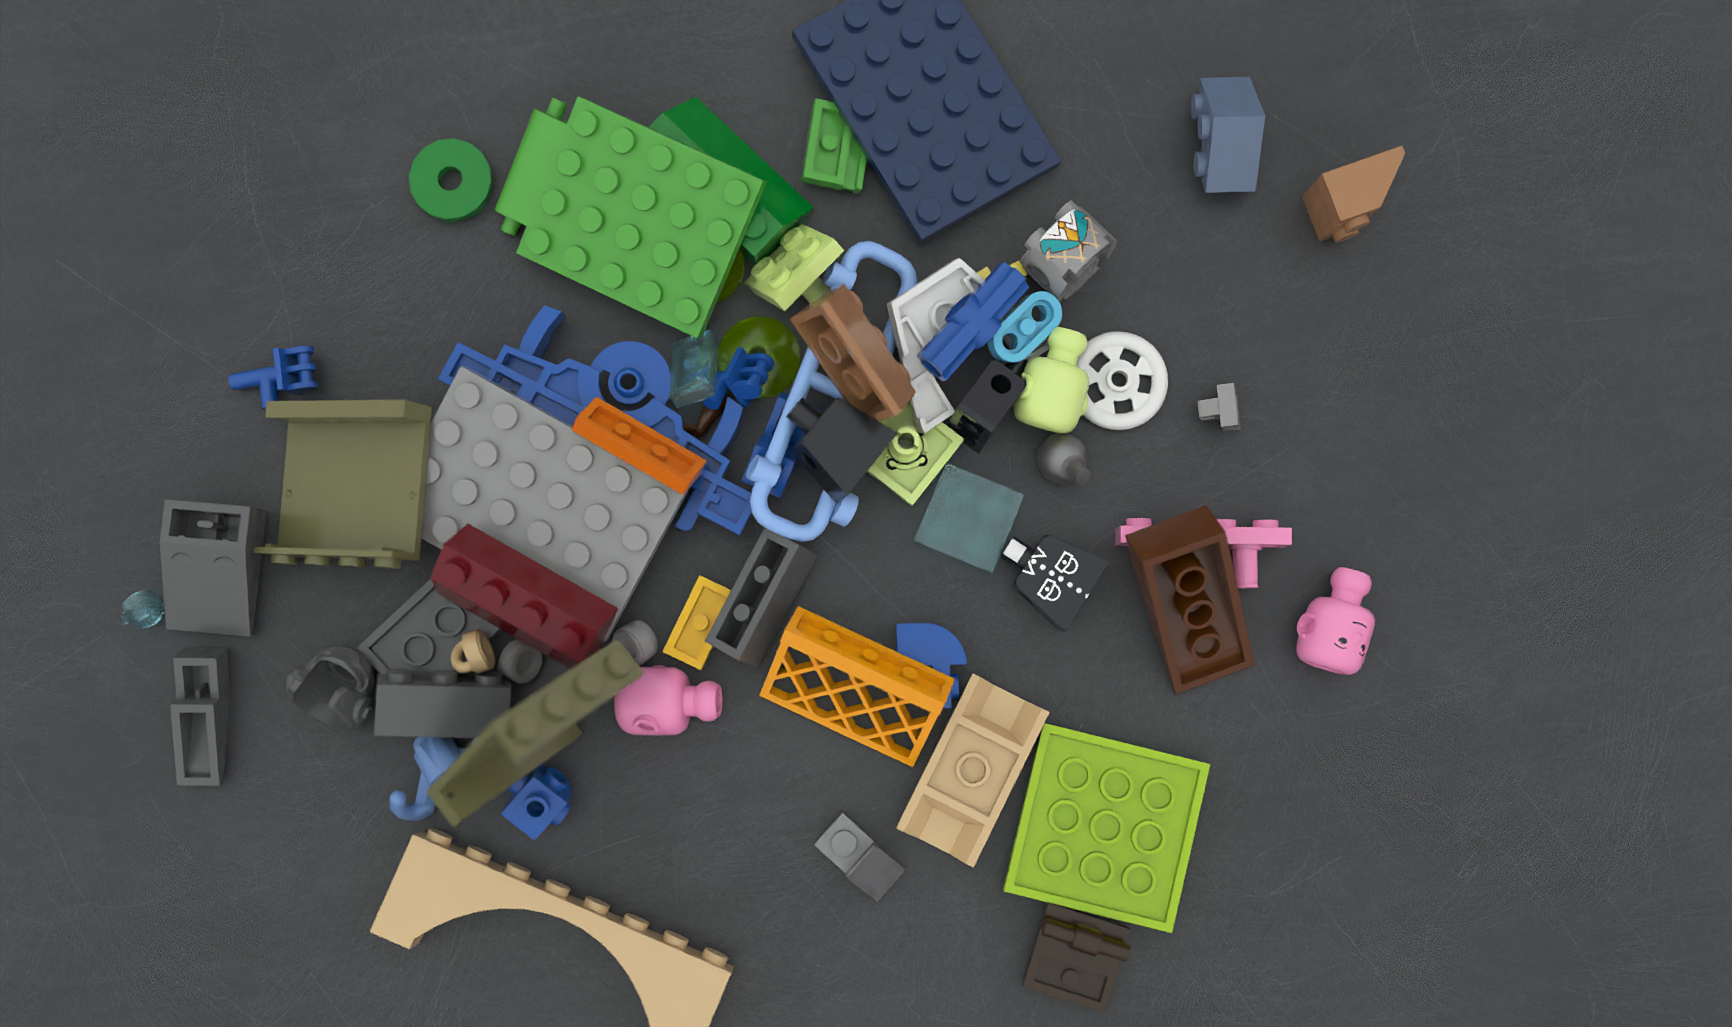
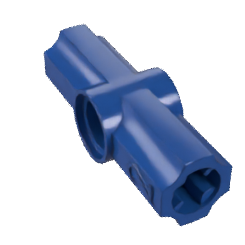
M1005 262L999 263L973 293L964 296L948 312L944 319L946 321L944 326L918 353L917 357L921 365L941 381H947L973 350L984 346L997 333L1002 325L1000 320L1029 288L1026 278L1016 268L1009 266Z

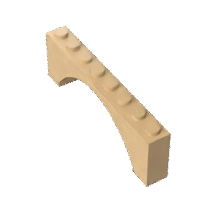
M429 828L428 832L422 831L412 835L372 925L371 933L411 949L421 942L424 933L456 917L493 909H526L543 912L564 919L583 929L598 940L618 960L641 998L650 1027H709L734 969L733 965L727 963L728 956L708 947H705L703 952L687 946L689 940L686 937L669 930H665L663 935L648 929L649 922L636 915L626 913L624 918L609 912L610 905L597 898L586 896L583 901L569 895L571 888L555 880L547 879L545 884L530 878L531 871L521 865L507 862L505 867L490 860L492 854L482 848L468 845L467 849L456 846L451 843L453 837L440 830Z

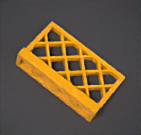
M798 606L784 630L780 646L759 696L913 767L937 717L944 707L955 679ZM789 647L808 655L811 661L795 664L788 651ZM832 666L847 673L850 679L834 683L827 667ZM816 670L824 685L808 689L801 674ZM790 677L798 692L787 693L773 685L777 679ZM873 685L886 691L889 697L873 701L866 686ZM855 688L862 703L847 707L840 692ZM829 695L836 710L826 711L819 708L814 698ZM912 703L930 713L927 716L912 719L905 704ZM895 707L901 721L885 725L878 710ZM868 713L875 727L864 729L856 725L852 716ZM907 731L914 744L912 750L896 744L891 734Z

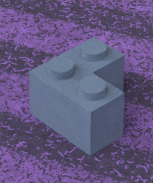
M1250 76L1200 78L1199 93L1193 94L1191 98V116L1193 120H1198V138L1202 139L1201 151H1197L1194 154L1195 177H1201L1206 193L1256 191L1265 113Z

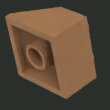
M1403 146L1322 173L1303 194L1302 198L1319 242L1332 237L1335 243L1345 241L1358 235V229L1370 224L1369 218L1382 206L1404 158L1405 151Z

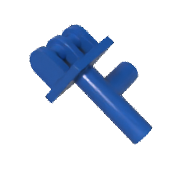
M314 347L273 348L275 366L232 373L229 375V385L233 390L259 386L262 410H266L267 401H279L277 390L296 395L305 394L304 392L318 389V382L313 381L312 372L316 371V365L312 364L310 355L314 354Z
M739 347L726 371L691 374L688 384L693 391L709 389L703 400L704 405L709 409L717 410L728 388L741 406L748 407L752 399L760 396L762 392L760 385H764L767 382V372L772 371L775 362L767 354H747L743 347Z

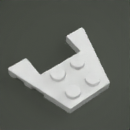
M960 258L952 260L886 304L900 362L909 372L911 377L910 383L916 391L910 399L919 433H926L955 412L936 379L921 365L917 355L946 323L944 319L952 307L964 296L973 293L984 281L979 274ZM1005 335L1003 338L1008 347L1011 348L1012 340L1008 335ZM1048 337L1025 358L1027 361L1040 356L1049 349Z

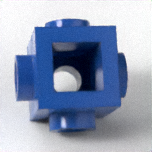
M542 764L508 789L512 794L507 799L501 815L535 841L550 823L557 826L568 814L572 807L568 800L573 787L569 785V780L561 771L554 767L547 768Z

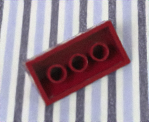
M469 523L444 543L430 578L439 595L570 669H573L599 651L618 610L614 605Z

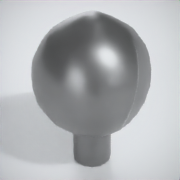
M1056 433L1043 441L1038 449L1037 462L1038 468L1045 478L1058 484H1067L1075 481L1079 485H1084L1089 482L1091 473L1086 468L1088 453L1085 445L1079 438L1069 433Z

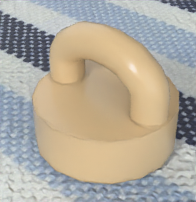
M477 628L464 633L462 640L453 648L451 663L456 671L459 673L474 671L480 674L493 669L495 665L493 647L483 630ZM463 652L465 653L467 659L466 662H462Z

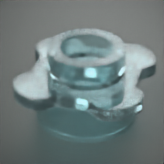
M151 590L136 592L123 602V613L120 615L119 620L122 624H132L135 630L152 627L161 620L162 614L165 613L164 601H159Z

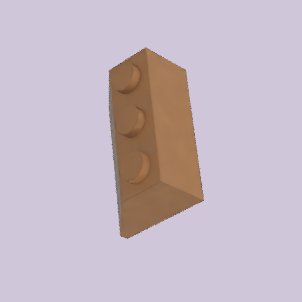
M845 284L829 290L790 318L843 399L877 421L899 414L916 393L910 383L911 377L909 372L900 362L895 361L886 347L887 341L885 336L877 327L871 325L863 313L861 300L853 291L848 290Z

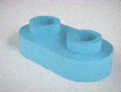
M1045 291L1031 293L1022 298L1000 320L1002 323L1000 329L987 342L991 355L1002 363H1014L1025 359L1060 324L1062 308L1058 299ZM1033 307L1038 308L1041 316L1038 322L1031 315ZM1005 335H1008L1012 340V346L1009 350L1003 346L1002 340Z

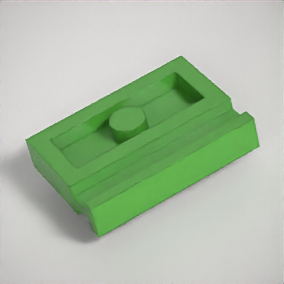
M816 98L812 104L800 182L836 190L853 191L852 193L859 194L863 186L867 158L854 139L847 124L841 118L834 102Z

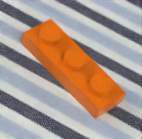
M595 397L576 417L572 427L573 432L682 495L687 492L700 476L707 460L598 397Z

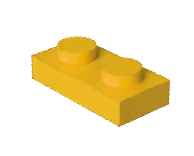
M699 575L662 652L702 670L714 647L706 643L705 639L731 590Z

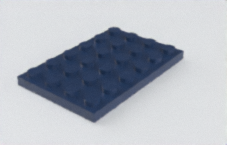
M848 0L792 30L791 37L828 97L834 102L841 118L847 124L854 139L919 244L1055 169L1062 161L961 0Z

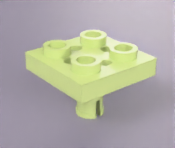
M801 224L799 227L789 230L782 237L780 246L770 257H765L755 264L751 270L752 275L744 283L754 294L783 311H786L801 294L811 304L830 290L828 286L822 284V279L819 276L844 250L834 238Z
M909 401L896 416L879 420V422L896 432L897 435L867 472L913 507L964 442V438L943 422L919 437V431L916 427ZM920 455L925 456L928 460V463L923 467L918 465L923 464L925 462L924 457H921L919 460L915 461ZM889 459H894L895 461L898 462V463H896V462H894V461H890V462H889V466L895 467V468H896L895 470H890V469L887 468L886 462H887Z

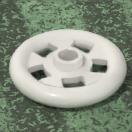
M1119 331L1098 335L1087 342V347L1084 353L1078 357L1076 366L1086 371L1089 377V385L1097 383L1101 394L1105 398L1093 403L1087 393L1089 403L1083 416L1093 424L1110 430L1132 429L1149 421L1161 408L1168 389L1167 369L1156 348L1138 335ZM1123 349L1131 350L1140 356L1136 366H1133L1128 361L1120 360L1119 357ZM1102 353L1109 359V362L1099 372H1096L1089 364L1095 356ZM1115 373L1123 374L1126 378V385L1123 387L1115 386L1111 380L1112 375ZM1139 375L1151 376L1149 394L1137 391L1140 382ZM1131 399L1133 411L1115 414L1114 401L1121 402Z

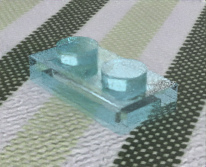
M711 329L706 330L702 338L690 336L673 342L669 397L676 408L691 403H699L708 397L716 395L718 340Z

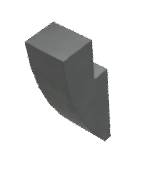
M185 647L173 657L176 699L170 704L177 785L220 786L223 783L229 721L228 648Z

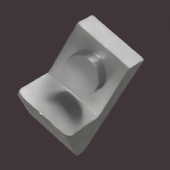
M844 812L837 817L814 843L824 855L846 874L845 877L877 902L906 870Z

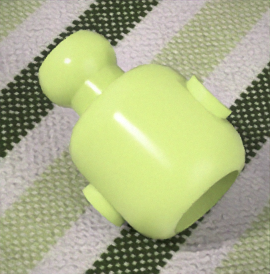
M1056 327L1048 336L1049 352L1047 357L1036 356L1027 362L1022 373V379L1027 384L1014 403L1013 410L1017 420L1025 424L1055 433L1067 434L1076 427L1079 418L1086 412L1089 403L1088 396L1086 395L1089 387L1088 374L1085 370L1076 366L1078 357L1084 353L1087 347L1086 335L1080 332Z

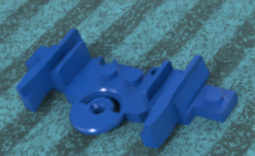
M546 305L543 306L530 323L523 336L519 350L504 344L496 361L457 342L438 380L451 386L459 368L466 366L572 426L576 417L595 397L605 401L600 390V378L603 370L610 374L608 379L609 391L618 402L634 405L643 401L648 394L654 396L655 398H652L644 407L622 412L707 460L702 473L690 487L694 491L675 527L683 532L689 531L693 528L700 515L739 536L742 535L752 516L750 505L751 492L725 480L724 476L731 465V461L725 456L733 447L745 419L746 412L743 406L727 397L723 416L707 446L684 431L683 417L666 406L672 391L671 371L662 355L651 346L636 341H624L613 344L598 354L591 367L570 358L558 365L543 360L542 358L550 345L555 329L566 317L562 311ZM626 375L636 377V386L631 390H626L621 386V380Z

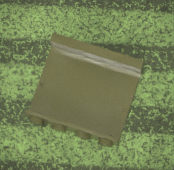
M408 400L267 401L265 418L288 423L278 545L266 544L265 547H254L253 553L271 555V563L297 565L298 557H305L304 564L331 566L332 558L339 559V566L366 567L367 559L374 560V567L401 569V561H419L432 407Z
M616 639L491 722L426 793L453 827L457 826L575 742L583 734L575 723L645 674L620 641Z

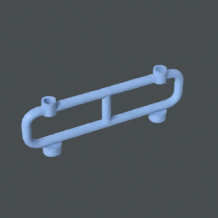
M871 241L858 242L850 247L842 258L841 263L839 264L834 261L826 269L822 279V284L830 287V290L842 284H845L847 289L851 290L856 281V269L859 262L864 258H871L898 273L901 279V286L897 297L918 283L916 271L910 261L899 253ZM889 317L883 335L887 341L886 347L891 355H893L896 342ZM809 347L806 350L765 458L756 455L752 459L746 474L747 479L755 482L751 492L750 505L752 514L757 522L767 530L798 542L810 541L818 537L825 530L829 520L843 527L848 525L856 512L859 501L858 496L850 492L849 495L836 503L823 489L812 519L804 525L796 524L771 512L768 507V495L779 479L782 469L781 462L796 426L786 418L787 414L802 397L806 400L810 387L834 399H843L831 379L817 372L820 363Z

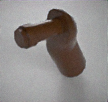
M724 396L717 410L704 406L697 425L684 422V431L696 433L697 438L705 435L715 419L724 411L727 397Z

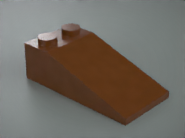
M1203 506L1125 535L1137 581L1174 693L1179 694L1254 666L1226 532L1209 508Z

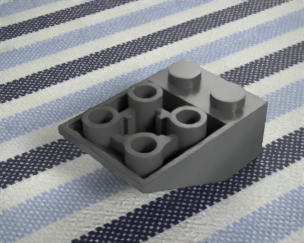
M165 499L160 534V555L166 630L253 637L262 554L253 553V548L263 547L267 511L250 506Z

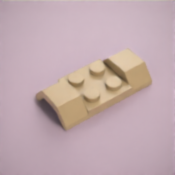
M972 673L896 829L917 837L974 868L1050 712Z

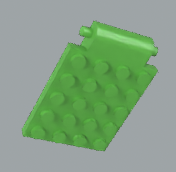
M579 96L576 99L568 122L562 119L568 104L552 97L547 112L534 108L495 207L498 213L506 216L501 227L503 232L516 236L520 225L526 226L516 253L695 338H702L767 181Z

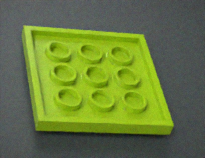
M1044 723L1038 737L1003 891L1172 933L1210 764Z

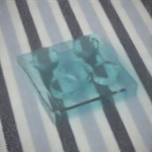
M946 463L914 542L992 574L1024 494Z

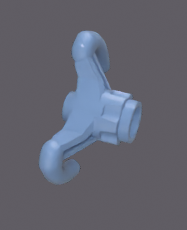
M418 737L414 741L413 747L416 753L413 757L421 769L415 803L407 804L404 792L400 790L393 791L389 802L390 809L396 817L406 821H420L434 812L436 804L426 791L466 750V748H459L454 738Z

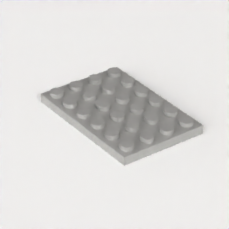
M461 366L430 425L421 538L442 550L444 543L469 523L617 607L618 610L603 642L607 641L688 491L684 495L678 493L573 432L572 425L474 370Z

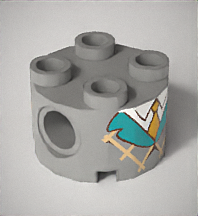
M1072 200L1067 202L1054 217L1056 222L1047 231L1040 227L1029 237L1024 245L1028 251L1020 259L1022 268L1043 289L1054 295L1059 302L1063 298L1066 300L1078 291L1098 271V257L1101 255L1107 260L1117 245V240L1081 206H1077Z

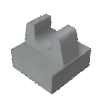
M1234 383L1217 385L1218 398L1197 401L1201 421L1220 419L1223 431L1241 430L1237 390Z

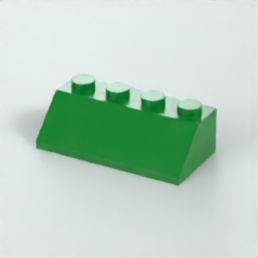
M696 96L663 112L649 126L653 130L767 181L739 248V251L754 265L761 259L769 257L780 245L782 237L789 230L798 227L814 211V207Z

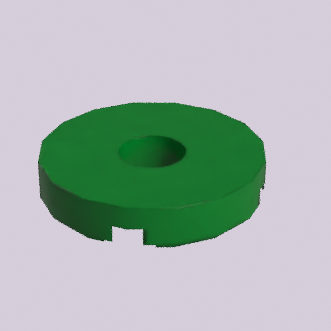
M455 138L437 140L424 147L413 160L409 173L410 192L418 206L434 219L449 223L459 222L461 219L471 218L480 213L490 201L494 187L491 167L484 154L471 143ZM450 171L460 172L462 174V182L458 188L450 191L442 188L441 181L446 173Z

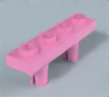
M1126 519V526L1121 525L1115 529V546H1128L1125 535L1151 526L1152 519ZM1217 519L1226 532L1229 550L1232 551V564L1238 589L1258 588L1257 551L1262 550V548H1283L1292 545V528L1279 527L1278 520H1253V527H1236V520Z

